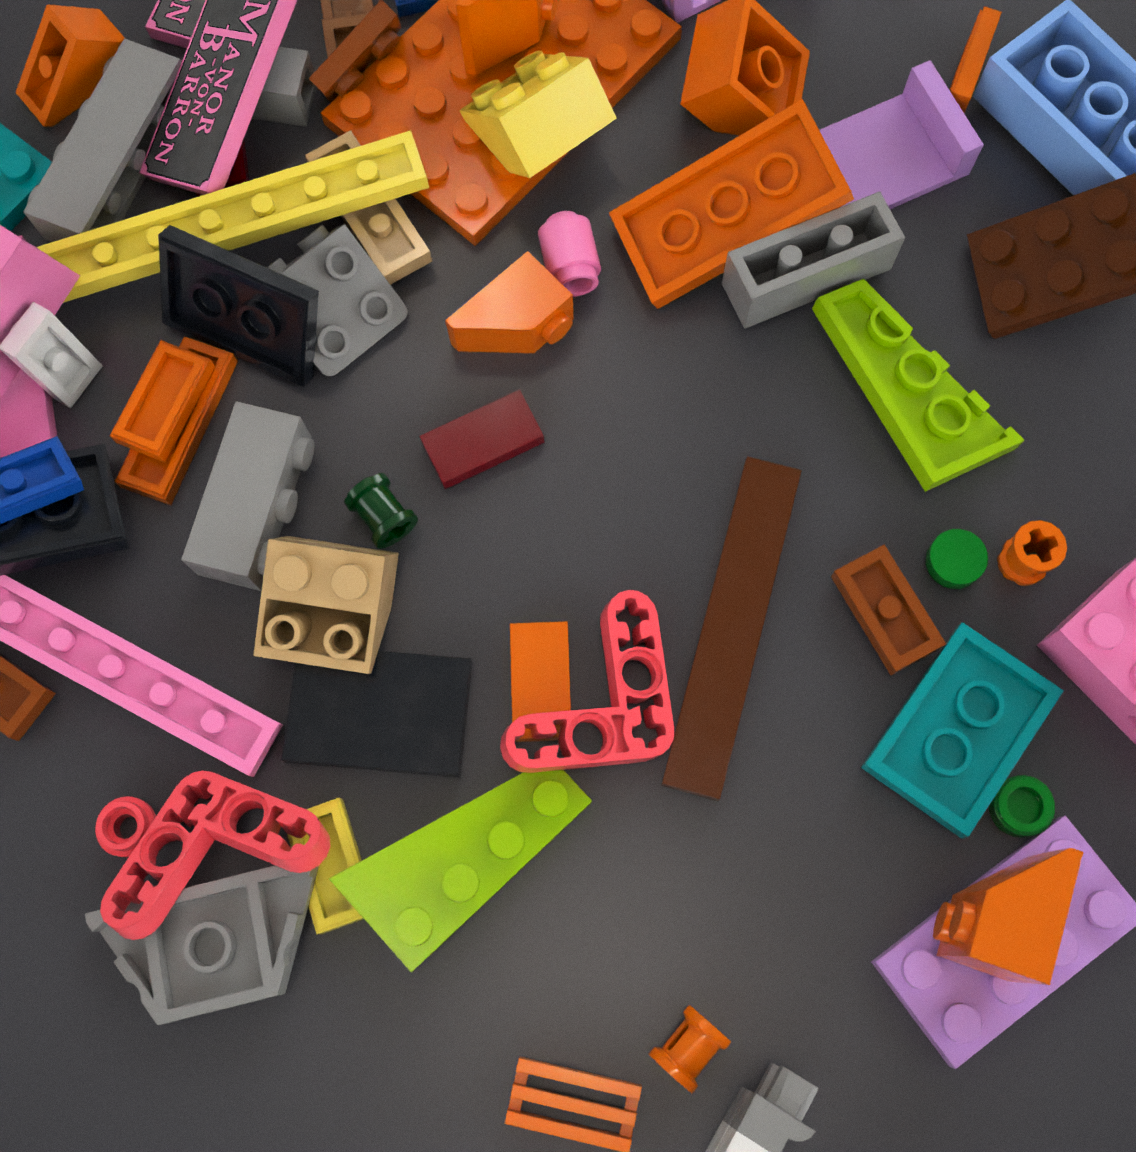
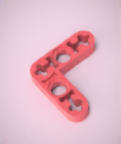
M634 590L619 592L605 605L600 616L611 707L535 713L517 718L505 729L500 743L503 759L511 768L518 772L535 773L639 763L655 759L670 748L674 740V722L658 613L654 603L647 595ZM627 606L630 615L640 616L641 622L632 630L633 645L644 642L646 647L636 646L621 652L619 646L623 647L630 641V633L627 623L618 622L616 616ZM631 660L639 661L649 669L651 683L648 689L642 691L634 690L624 682L622 668L625 662ZM653 699L654 705L644 709L643 716L646 728L656 729L657 738L650 741L648 748H646L644 740L642 738H634L632 734V729L641 724L640 706L629 710L627 703L638 704ZM583 722L591 723L600 730L603 743L598 753L593 755L584 754L574 745L573 730L577 724ZM558 724L561 726L559 745L540 748L535 752L534 759L528 758L526 749H516L515 741L524 735L525 729L531 730L533 738L545 739L551 738L557 733L554 725ZM559 747L564 758L557 757Z
M204 770L193 772L183 778L175 787L105 892L101 901V916L103 921L123 938L130 940L143 939L154 933L162 924L215 840L287 871L303 873L316 868L327 857L330 849V836L316 815L307 809L214 772ZM212 796L211 801L207 805L197 804L194 807L195 802L199 798L208 799ZM251 809H264V817L256 829L244 834L237 833V823L244 813ZM184 822L189 828L193 825V831L189 833L180 823ZM282 827L287 834L296 838H303L306 834L310 838L305 845L296 843L291 848L278 834ZM177 840L183 842L182 851L174 862L167 866H156V857L164 845ZM147 874L159 882L157 886H154L148 880L146 882L143 881ZM131 902L135 904L143 902L141 909L137 913L133 911L125 913L127 906Z

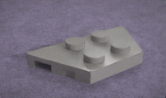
M274 865L184 888L162 924L154 933L143 939L130 940L123 938L103 921L100 910L85 913L86 923L92 932L101 933L115 953L117 959L114 961V964L126 981L138 988L141 1002L157 1025L167 1024L286 993L319 866L308 872L295 873ZM131 902L127 906L125 913L128 911L137 913L141 909L143 902L140 904Z

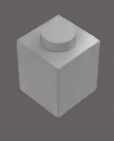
M279 47L251 119L307 127L317 90L309 80V77L315 71L307 50Z

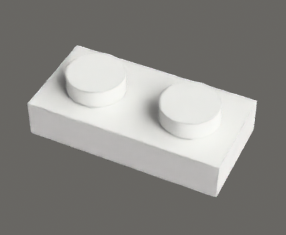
M35 302L30 305L23 316L12 326L9 334L0 344V350L53 399L70 409L103 367L51 311Z

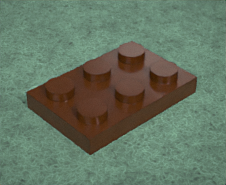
M1135 173L967 234L988 333L994 339L1136 294Z

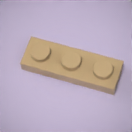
M350 130L305 154L307 162H311L361 145ZM396 198L341 215L350 232L390 285L432 262L430 250Z

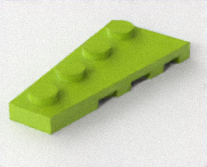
M864 278L817 298L812 307L814 314L925 492L1015 450L1025 441L1011 426L1005 430L986 411L990 405L975 390L968 393L946 371L950 365L935 350L932 352L925 350L910 335L913 328Z
M564 770L535 773L523 772L329 878V880L412 973L588 807L592 800Z

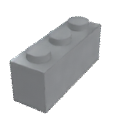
M877 192L729 251L727 253L722 286L744 329L815 301L822 295L863 278L867 280L891 270L905 236L881 192Z
M235 401L181 558L198 576L262 591L268 539L278 538L283 524H288L292 521L298 502V493L295 487L300 472H305L309 469L314 455V440L311 439L312 437L300 416Z

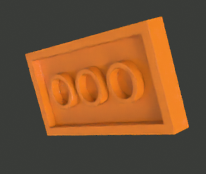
M801 99L610 211L609 215L651 303L659 309L724 273L727 253L729 251L840 208L854 200V197L804 100Z

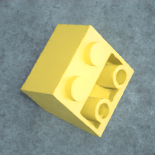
M536 51L523 57L514 65L516 73L501 83L499 79L480 86L471 94L473 102L459 110L466 123L507 171L527 178H531L617 119L589 58L566 56L563 52L552 55Z

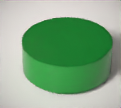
M950 529L941 533L932 542L927 550L925 562L930 576L938 584L950 589H962L972 585L984 573L988 564V552L982 540L974 533L964 529Z
M1017 775L1006 779L988 806L994 824L1002 832L1019 838L1043 832L1051 824L1055 814L1054 798L1048 787L1040 780L1027 775Z

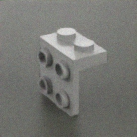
M322 224L297 243L303 253L287 265L279 257L266 268L319 291L313 363L321 374L334 376L403 322L408 315V310L347 226L343 224L328 232Z

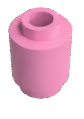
M561 211L551 215L538 230L545 268L573 294V297L585 295L598 286V275L601 272L590 221L585 216L577 215L573 211Z

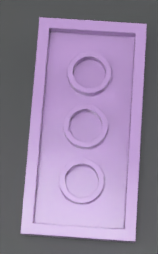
M1066 815L1057 817L1047 829L1034 835L971 884L973 885L1028 856L1065 848H1073L1083 852L1050 985L1009 982L936 956L940 941L933 938V929L939 909L871 961L951 1068L957 1069L1136 926V902Z

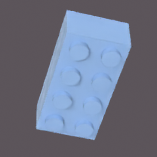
M1065 0L989 58L972 97L1072 195H1076L1125 176L1136 174V61L1071 0Z

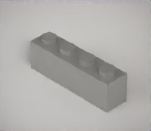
M124 38L115 55L107 60L101 79L90 98L82 103L75 124L65 141L57 146L50 167L40 184L32 189L28 197L27 206L23 211L45 240L50 242L58 241L123 220L146 179L139 172L182 63L179 58Z

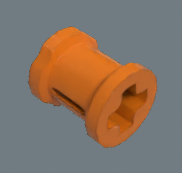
M1042 520L1030 521L1021 526L1015 535L1003 544L1002 550L997 557L998 568L1007 580L1014 581L1020 586L1033 585L1041 581L1047 572L1057 568L1065 559L1067 552L1066 538L1061 530L1052 523ZM1033 552H1036V553H1037V554H1031V555H1028V556H1027V554H1026V553H1033Z
M688 1005L683 1012L685 1017L683 1022L663 1047L658 1048L654 1046L649 1052V1056L684 1088L693 1093L698 1087L695 1080L716 1052L719 1049L726 1050L731 1041L699 1012Z

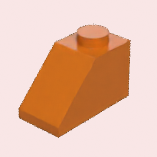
M47 4L15 93L44 127H53L78 110L82 103L90 98L103 75V69L107 60L115 55L125 37L100 9Z
M527 251L445 320L450 343L460 352L535 353L547 342L549 344L558 342L571 328L574 319L573 294Z

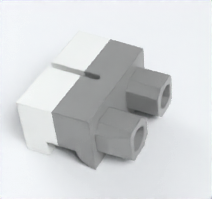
M770 1062L755 1092L742 1086L740 1087L705 1152H782L788 1139L799 1142L811 1138L816 1131L802 1123V1120L819 1088L784 1066H778Z

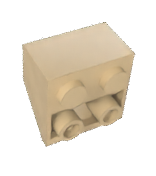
M292 536L268 539L253 656L364 674L372 673L392 607L399 553Z

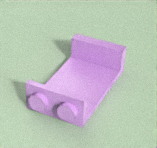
M931 60L911 69L901 95L819 130L852 191L854 200L847 204L881 192L890 209L969 175L984 145Z

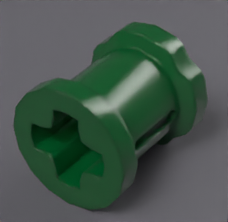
M377 473L363 479L348 492L344 500L350 512H358L373 532L371 540L377 549H383L397 543L411 532L418 522V517L413 510H405L389 490L391 482L385 473Z

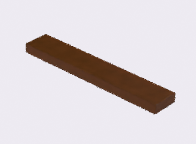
M749 456L746 457L661 786L714 801H719L721 798L802 472L800 469Z

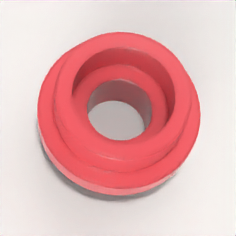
M130 796L120 797L109 802L101 810L96 820L95 833L100 846L113 856L129 857L156 817L153 808L147 802ZM133 816L137 822V829L131 837L125 839L121 835L120 826L126 818Z

